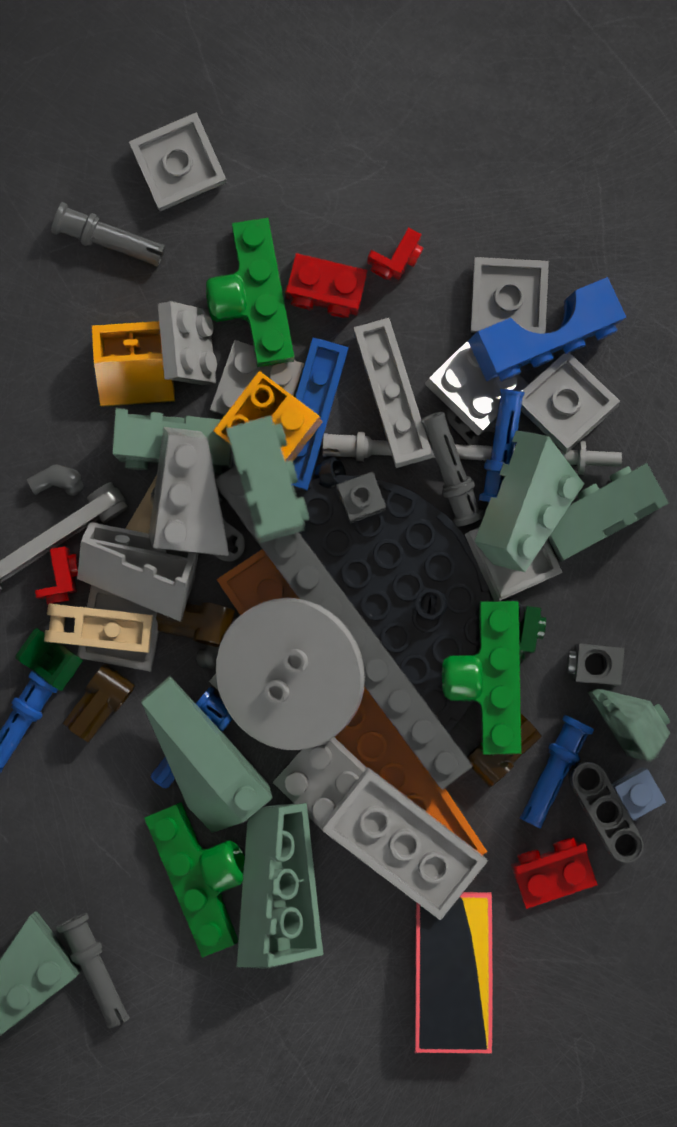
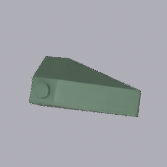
M170 676L141 700L187 807L212 833L245 822L272 799L269 783Z

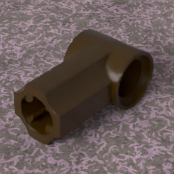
M187 603L181 621L157 612V630L166 634L193 638L194 641L205 645L220 647L226 631L232 624L235 611L212 603H202L201 606Z
M105 663L85 688L87 692L79 703L76 704L63 724L78 737L89 743L111 713L116 712L134 690L135 685Z
M521 714V754H482V743H480L466 758L473 766L472 769L490 788L514 767L513 763L529 750L542 735Z

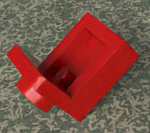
M408 227L391 260L371 250L367 257V263L372 266L370 270L383 279L390 280L391 277L400 280L408 265L413 268L415 267L424 250V247L419 245L422 234Z
M65 546L50 549L56 586L35 590L36 598H46L47 605L69 601L68 594L77 593L75 576L78 575V558L76 554L70 555V549Z

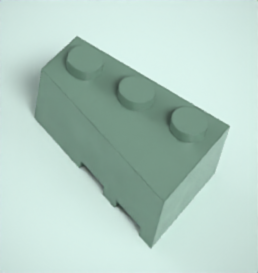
M116 408L113 455L120 462H125V468L148 470V464H158L163 427L201 431L208 440L214 475H222V469H231L232 447L213 431L221 419L185 416V418L163 416V413L150 412V415L127 414L128 409Z
M267 416L226 428L259 542L263 543L303 531V521L308 520L309 515L303 497L296 499L292 484L298 482L293 461L285 462L281 447L287 446V441L282 424L274 425L272 417Z
M647 463L633 471L627 466L610 475L609 477L612 482L599 489L597 484H593L577 494L579 500L569 506L548 537V541L560 562L669 504Z

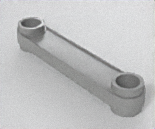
M110 482L98 488L87 497L89 501L87 505L0 560V583L50 552V549L56 548L87 528L89 522L94 523L100 519L102 523H106L123 513L128 506L118 487L115 488L113 483Z

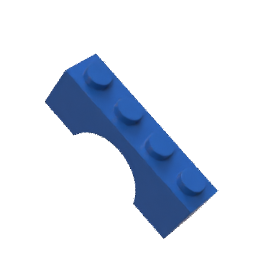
M608 277L575 290L564 300V318L560 328L555 332L546 334L534 333L519 326L512 318H508L476 332L468 340V343L486 381L499 377L500 381L503 382L520 374L521 370L519 367L531 363L533 368H536L554 359L552 355L554 352L563 349L565 354H569L585 346L584 340L595 335L598 341L618 331L616 325L623 321L626 315Z

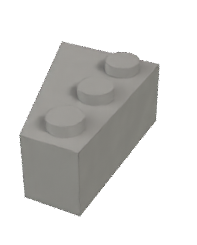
M163 427L148 539L153 548L229 556L207 438L201 431Z
M89 522L81 540L77 579L181 621L195 581L198 552L153 548L148 539V533Z

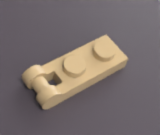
M48 604L47 615L50 616L49 630H45L44 642L149 653L153 615ZM65 618H75L74 633L64 632Z

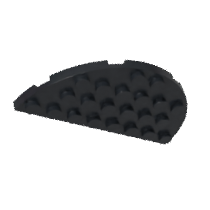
M338 475L335 477L340 484L359 476ZM318 478L310 481L308 491L293 486L296 499L303 497L309 519L303 521L304 530L300 531L299 534L447 733H449L464 716L473 701H451L445 697L442 687V665L444 659L448 656L475 655L478 653L480 648L479 602H492L489 588L466 537L448 516L419 497L418 494L380 479H376L386 505V510L351 524L337 491V485L332 489L324 488L319 485L318 482H321V479ZM435 589L446 597L447 609L440 618L430 620L422 617L417 612L415 606L416 598L423 590ZM432 595L430 614H435L437 596Z

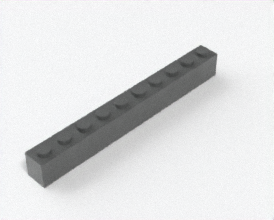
M237 465L216 479L217 489L297 597L328 610L349 630L357 643L363 660L364 687L439 788L444 789L472 768L471 763L299 532L260 543Z

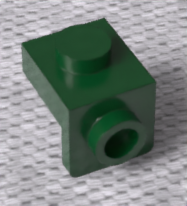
M523 607L524 617L519 632L520 659H525V653H535L537 639L544 638L546 617L540 616L542 608Z
M35 628L15 658L35 671L50 685L62 691L68 681L74 676L83 660L61 643L44 642L45 632Z

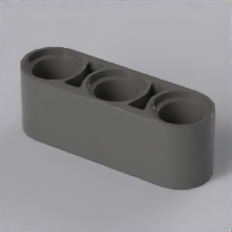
M581 761L576 763L569 771V784L605 849L613 858L621 862L630 863L636 861L643 852L644 843L642 837L606 773L599 765L593 762ZM585 768L593 769L596 774L595 784L588 789L581 788L578 783V774ZM610 801L615 808L614 816L609 821H600L597 818L596 809L600 803ZM629 834L633 840L631 851L624 855L618 854L615 849L617 838L621 835Z

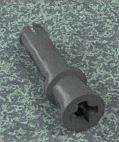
M61 202L51 228V233L58 235L60 232L79 239L81 244L85 246L96 243L150 263L155 267L159 266L161 262L160 257H163L166 247L164 244L156 243L102 223L97 214L91 213L86 215L72 210L64 202Z
M437 412L421 419V422L427 433L445 483L442 487V493L450 501L455 515L453 523L458 527L482 519L485 511L483 508H479L473 491L475 487L474 480L465 474L444 412Z
M83 913L61 923L56 928L58 933H63L72 952L69 957L75 965H80L107 1023L106 1026L110 1029L120 1025L119 1021L126 1022L130 1017L100 956V953L103 952L101 942H96L87 923L89 916L87 913Z

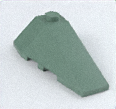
M592 689L587 692L626 756L646 761L656 757L670 735L666 727L670 720L659 704L653 706L651 701L602 689Z

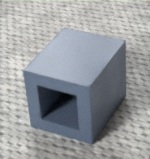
M641 767L612 783L613 788L633 821L666 803L647 768Z

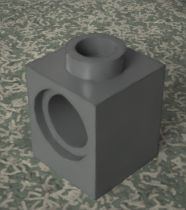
M373 472L337 485V491L350 524L386 510V505Z
M575 644V651L568 652L567 673L573 674V682L621 686L625 648ZM592 653L599 655L604 663L603 670L598 675H591L585 668V660Z

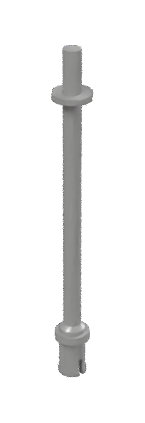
M358 432L357 435L324 433L323 457L356 458L358 462H364V458H369L371 455L392 456L388 441L372 440L369 436H365V432ZM580 441L578 450H570L567 454L559 449L570 465H577V472L580 475H584L585 465L621 467L622 452L586 451V441ZM455 444L460 459H491L492 446ZM430 445L432 458H435L432 447Z

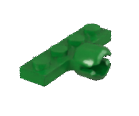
M262 218L232 223L239 270L230 275L210 277L206 281V298L209 314L212 320L216 322L240 318L247 320L250 326L257 367L294 362L293 346L269 219Z
M519 601L479 602V651L475 655L448 656L444 659L442 665L443 692L445 697L451 701L479 702L481 707L482 754H521Z
M182 802L145 817L144 819L201 957L237 944L239 939L222 901V893L243 883L245 855L241 848L232 841L223 842L209 849L202 848L198 843Z

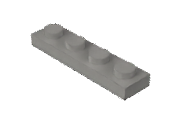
M390 318L354 327V335L395 467L399 468L432 458L431 448L421 422L419 410Z

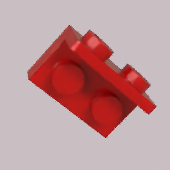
M296 253L289 283L286 286L285 296L286 299L292 300L291 305L312 310L313 305L328 308L327 313L332 316L349 318V314L358 315L368 270Z
M572 837L554 843L553 851L540 855L539 849L517 856L519 862L511 864L526 909L598 885L587 854L586 843L583 841L576 843L575 838Z

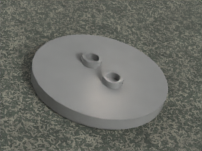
M273 599L260 603L244 612L226 631L216 659L217 685L221 699L230 716L251 737L275 748L303 750L329 741L349 724L362 700L365 682L364 666L356 641L346 626L331 612L317 604L302 599Z

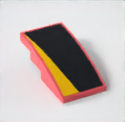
M463 892L441 921L416 902L415 1052L492 1053L493 970L491 892Z

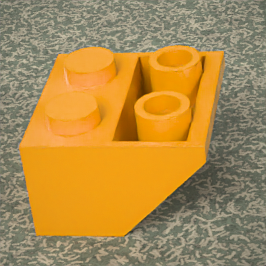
M159 321L92 326L93 357L100 406L175 402L174 380H168L164 377Z
M258 371L213 431L231 445L226 428L271 416L274 425L282 424L287 446L281 447L284 460L287 462L290 460L294 461L323 422L318 414L261 371Z

